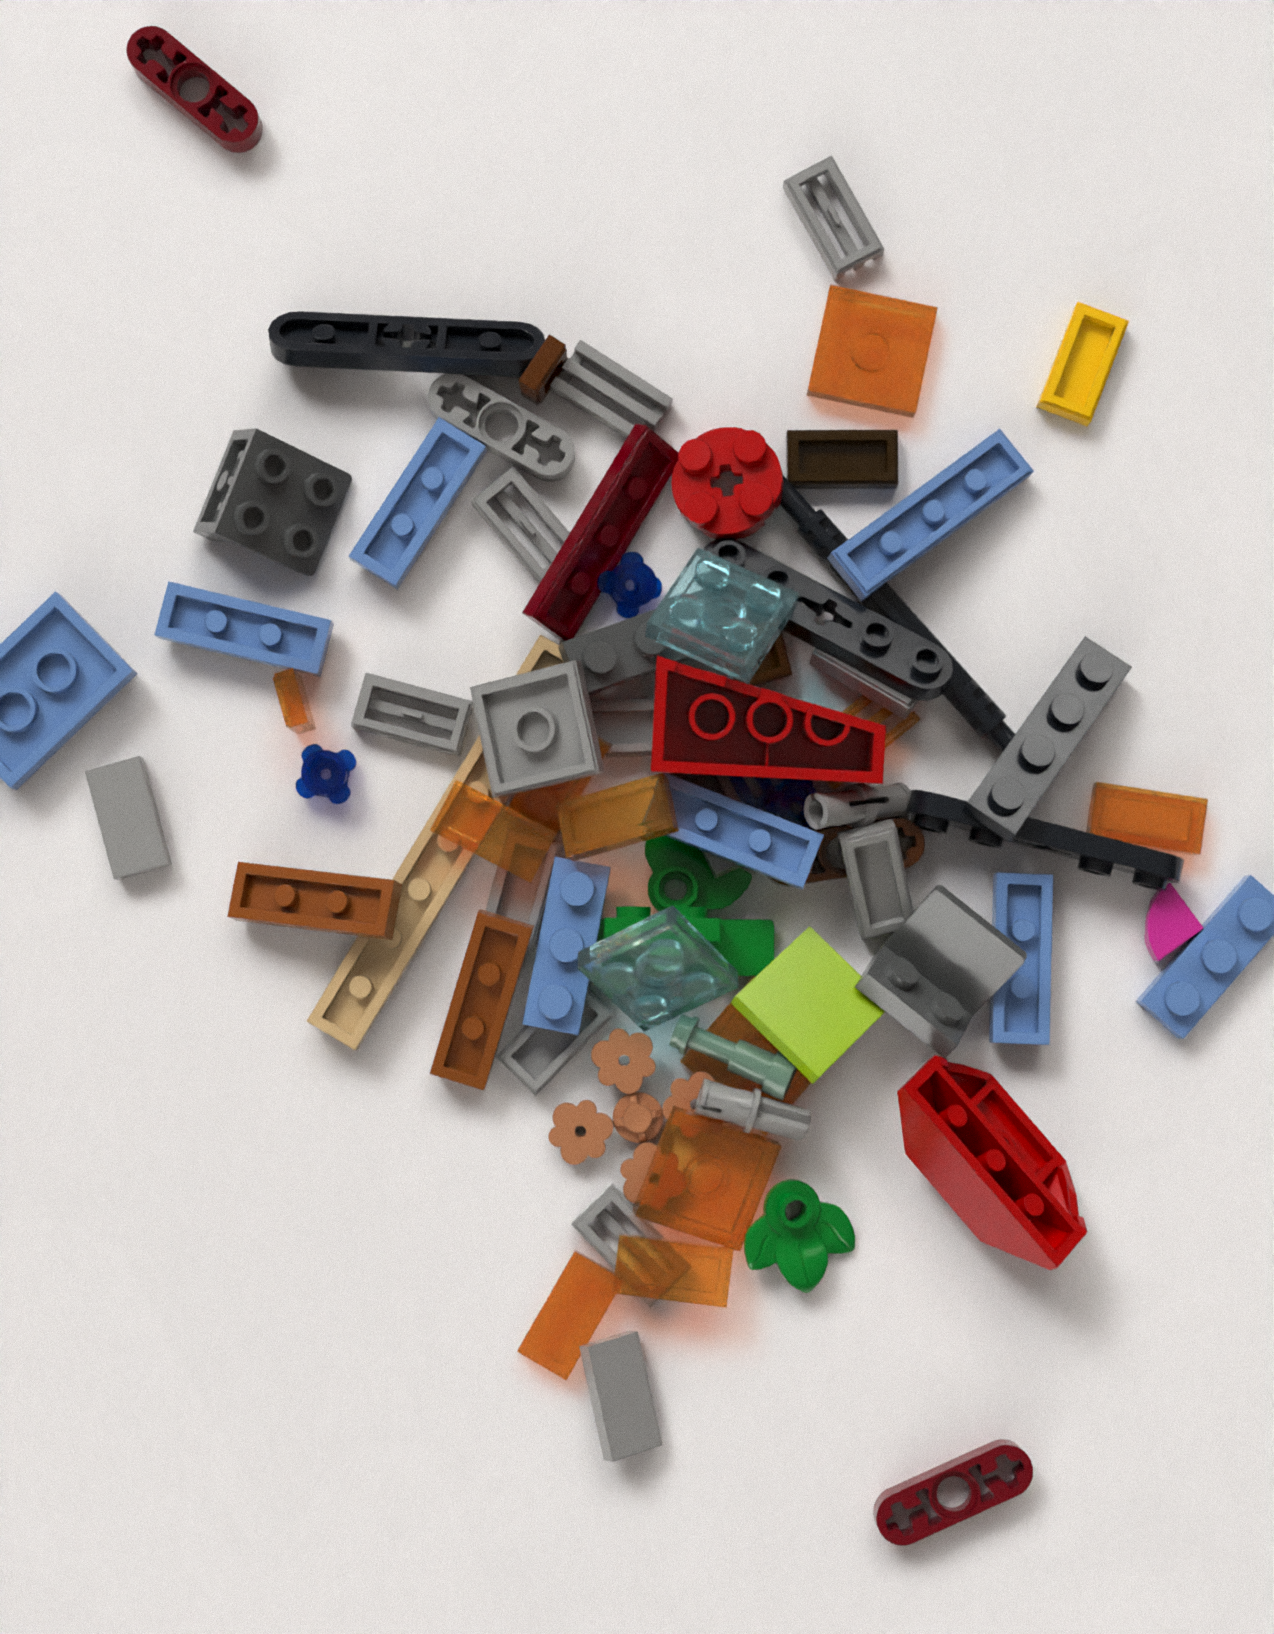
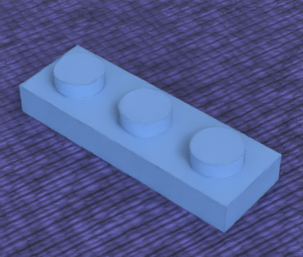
M438 417L349 554L350 560L398 590L487 453L486 446Z
M168 581L154 635L162 640L321 677L334 623L329 619Z
M665 772L643 823V827L801 890H803L824 834Z
M561 857L554 858L522 1025L579 1035L611 867Z
M993 874L992 926L1027 953V958L1024 964L990 998V1043L1049 1045L1053 875Z
M1251 875L1244 876L1202 924L1203 929L1186 942L1136 1000L1138 1004L1179 1039L1186 1037L1274 935V895Z

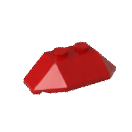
M934 1055L897 1091L905 1154L980 1242L1048 1270L1058 1268L1088 1232L1084 1218L1079 1216L1077 1195L1066 1160L992 1074L967 1065L947 1062L946 1058Z

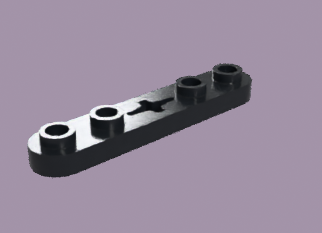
M288 312L278 316L271 322L268 328L271 354L277 361L285 365L521 377L545 341L544 334L539 328L530 323L517 321L326 312ZM404 341H413L411 347H402Z
M720 538L711 541L704 547L698 567L699 579L703 586L712 593L909 698L918 701H930L940 697L946 691L953 672V665L948 653L937 644L741 541ZM824 612L833 615L832 621L828 620L824 625L815 622L816 616L820 617Z
M911 790L906 812L915 817L914 826L939 834H946L948 826L969 831V841L993 848H1001L1003 840L1007 841L962 811L968 801L923 790ZM1027 817L1011 840V843L1079 860L1077 869L1087 873L1111 877L1112 869L1134 874L1133 884L1159 891H1166L1168 882L1179 883L1184 859L1172 854Z

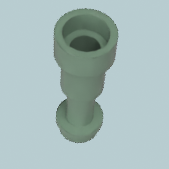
M681 1015L671 1036L669 1046L678 1049L679 1053L683 1055L690 1048L728 1065L727 1071L761 1085V1092L779 1100H784L797 1068L779 1050L774 1054L742 1039H739L736 1044L699 1028L700 1018L695 1016L690 1018L686 1015Z

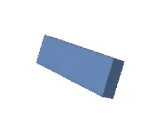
M998 429L832 551L827 559L862 602L1028 479L1034 470L1002 430Z

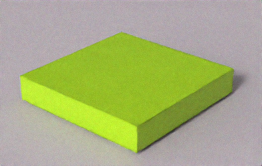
M810 926L731 1001V1004L812 1084L885 1013L882 1008L855 988L861 975Z

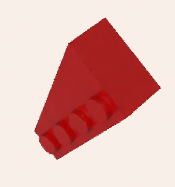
M656 657L651 772L883 784L885 725L730 679L713 672L681 664L664 657Z

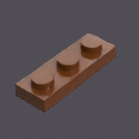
M238 862L227 917L242 922L392 940L402 884L391 879Z
M482 909L478 911L430 1074L480 1090L486 1088L534 925Z

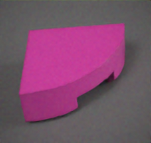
M1167 883L1166 891L1158 890L1151 898L1145 920L1144 937L1147 950L1154 961H1159L1203 929V926L1171 883Z

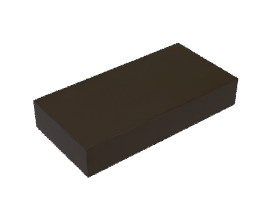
M787 430L786 479L795 489H896L898 486V430Z

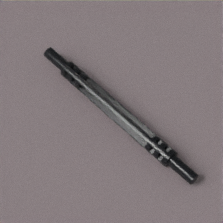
M783 475L784 485L780 505L799 525L796 532L863 606L937 644L948 653L952 660L953 672L946 691L942 695L981 738L987 735L997 748L1003 752L1015 735L1012 729L1003 721L1007 715L888 583L861 602L827 559L832 551L849 539L822 509L816 512Z

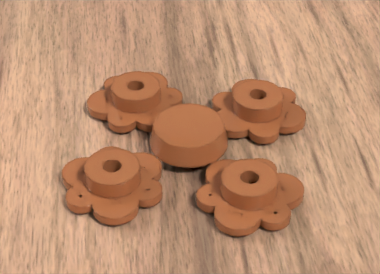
M616 1028L610 1033L609 1040L597 1042L591 1051L593 1063L600 1068L598 1072L599 1081L606 1086L616 1084V1087L621 1092L627 1094L617 1102L613 1111V1121L607 1114L597 1113V1107L591 1100H583L577 1106L568 1102L561 1103L553 1112L552 1119L555 1127L550 1130L548 1138L553 1146L561 1147L560 1152L564 1161L577 1165L585 1161L588 1155L592 1158L601 1157L606 1149L604 1140L611 1136L615 1127L616 1131L624 1139L640 1143L634 1150L633 1159H626L621 1164L620 1172L627 1179L623 1186V1193L626 1199L636 1204L647 1200L649 1205L659 1208L666 1203L667 1195H677L683 1190L685 1177L676 1168L678 1157L672 1150L660 1152L657 1145L647 1141L659 1133L664 1117L672 1123H679L680 1131L686 1136L695 1135L699 1129L705 1133L717 1132L722 1127L724 1120L694 1114L695 1108L690 1104L692 1100L697 1099L704 1078L713 1082L715 1080L710 1073L705 1071L693 1073L689 1080L685 1078L675 1079L670 1087L672 1095L664 1101L663 1108H661V1105L654 1097L643 1092H637L642 1086L643 1077L651 1076L656 1068L655 1061L649 1057L653 1049L652 1040L645 1033L636 1032L629 1036L626 1030ZM626 1055L630 1061L627 1064H622L619 1057ZM576 1127H584L586 1133L582 1135L578 1134L576 1132ZM653 1170L657 1173V1176L649 1178L646 1173Z

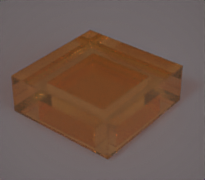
M293 668L274 673L275 677L272 678L286 727L296 734L315 730L316 726L302 676Z

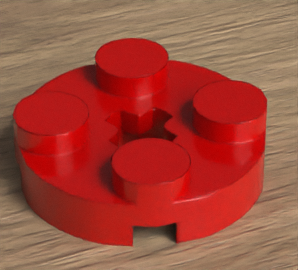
M722 427L707 431L696 439L688 440L681 446L678 452V461L673 469L671 483L675 503L681 515L688 523L713 539L737 540L748 537L760 530L765 525L764 521L772 515L775 507L776 510L778 509L783 494L784 477L776 453L766 443L765 438L760 433L737 427ZM727 471H732L736 477H743V483L735 485L733 489L734 494L730 496H724L721 488H713L714 481L720 479L721 474Z

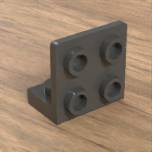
M257 428L233 430L193 532L211 541L233 542L298 573L312 576L316 572L352 477L349 473Z
M937 885L874 954L855 988L945 1059L958 1046L973 1015L1024 964L1027 953L945 887Z

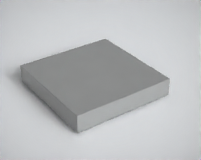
M574 660L470 687L493 798H502L605 773L582 662Z

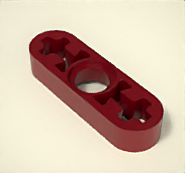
M145 26L131 35L127 43L126 53L131 66L142 81L224 149L234 153H242L251 150L258 144L262 136L263 125L256 107L247 97L165 29L157 26ZM148 48L155 52L161 49L168 64L174 68L170 75L157 61L151 59L147 62L143 55L144 51ZM193 77L203 78L210 84L208 94L198 102H189L180 96V90L184 82ZM220 103L224 111L234 119L238 120L244 115L243 118L247 125L244 131L241 132L236 128L229 131L222 115L216 111Z
M998 1439L883 1491L874 1504L873 1515L875 1523L881 1535L890 1543L900 1546L913 1544L1022 1494L1029 1487L1033 1478L1031 1460L1024 1450L1013 1441ZM1003 1454L1011 1462L1019 1461V1464L1012 1468L1014 1478L1011 1481L1005 1482L1000 1475H994L983 1480L990 1490L981 1495L977 1481L968 1470L977 1465V1469L982 1476L991 1473L998 1468L996 1458ZM956 1476L967 1482L969 1488L968 1497L960 1506L946 1507L938 1501L937 1489L944 1479ZM925 1488L927 1500L937 1516L928 1519L925 1509L921 1508L908 1516L910 1526L900 1530L896 1522L886 1524L885 1520L893 1516L891 1506L894 1503L901 1502L905 1509L914 1508L922 1504L916 1492Z

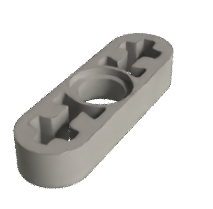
M443 374L432 383L428 393V402L436 420L440 417L485 445L486 449L540 480L547 482L558 481L566 477L572 470L575 462L574 444L564 430L463 374ZM458 389L463 390L464 402L479 411L482 400L487 402L477 416L475 428L468 426L473 421L471 413L461 407L455 406L450 413L445 412L446 406L441 397L444 392L453 395ZM500 413L511 415L518 423L516 434L511 439L503 442L493 440L486 432V425L489 419ZM528 427L536 429L531 435L532 441L538 445L549 448L553 442L560 444L559 453L564 458L561 463L551 460L547 467L541 465L540 453L527 444L525 445L523 455L516 452L526 440Z

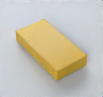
M1077 302L1073 308L1036 407L1088 426L1092 421L1129 321Z

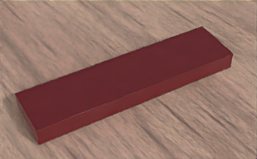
M637 423L634 425L522 612L560 641L565 642L573 639L672 475L674 466L678 461V451L648 426Z

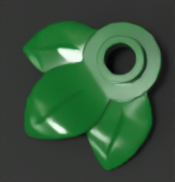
M650 831L647 836L644 854L653 872L648 882V897L653 907L665 916L673 917V907L700 906L715 910L723 909L740 898L752 880V875L740 867L715 879L701 850L654 831ZM679 879L685 884L686 894L682 899L671 900L666 896L664 887L668 881Z
M796 1179L781 1181L770 1189L764 1200V1214L748 1228L744 1239V1254L750 1270H760L776 1263L786 1281L804 1293L812 1291L823 1278L828 1264V1254L849 1253L855 1249L854 1229L844 1211L835 1204L819 1201V1197L812 1187ZM794 1200H799L802 1205L800 1214L795 1218L788 1219L785 1215L787 1205Z

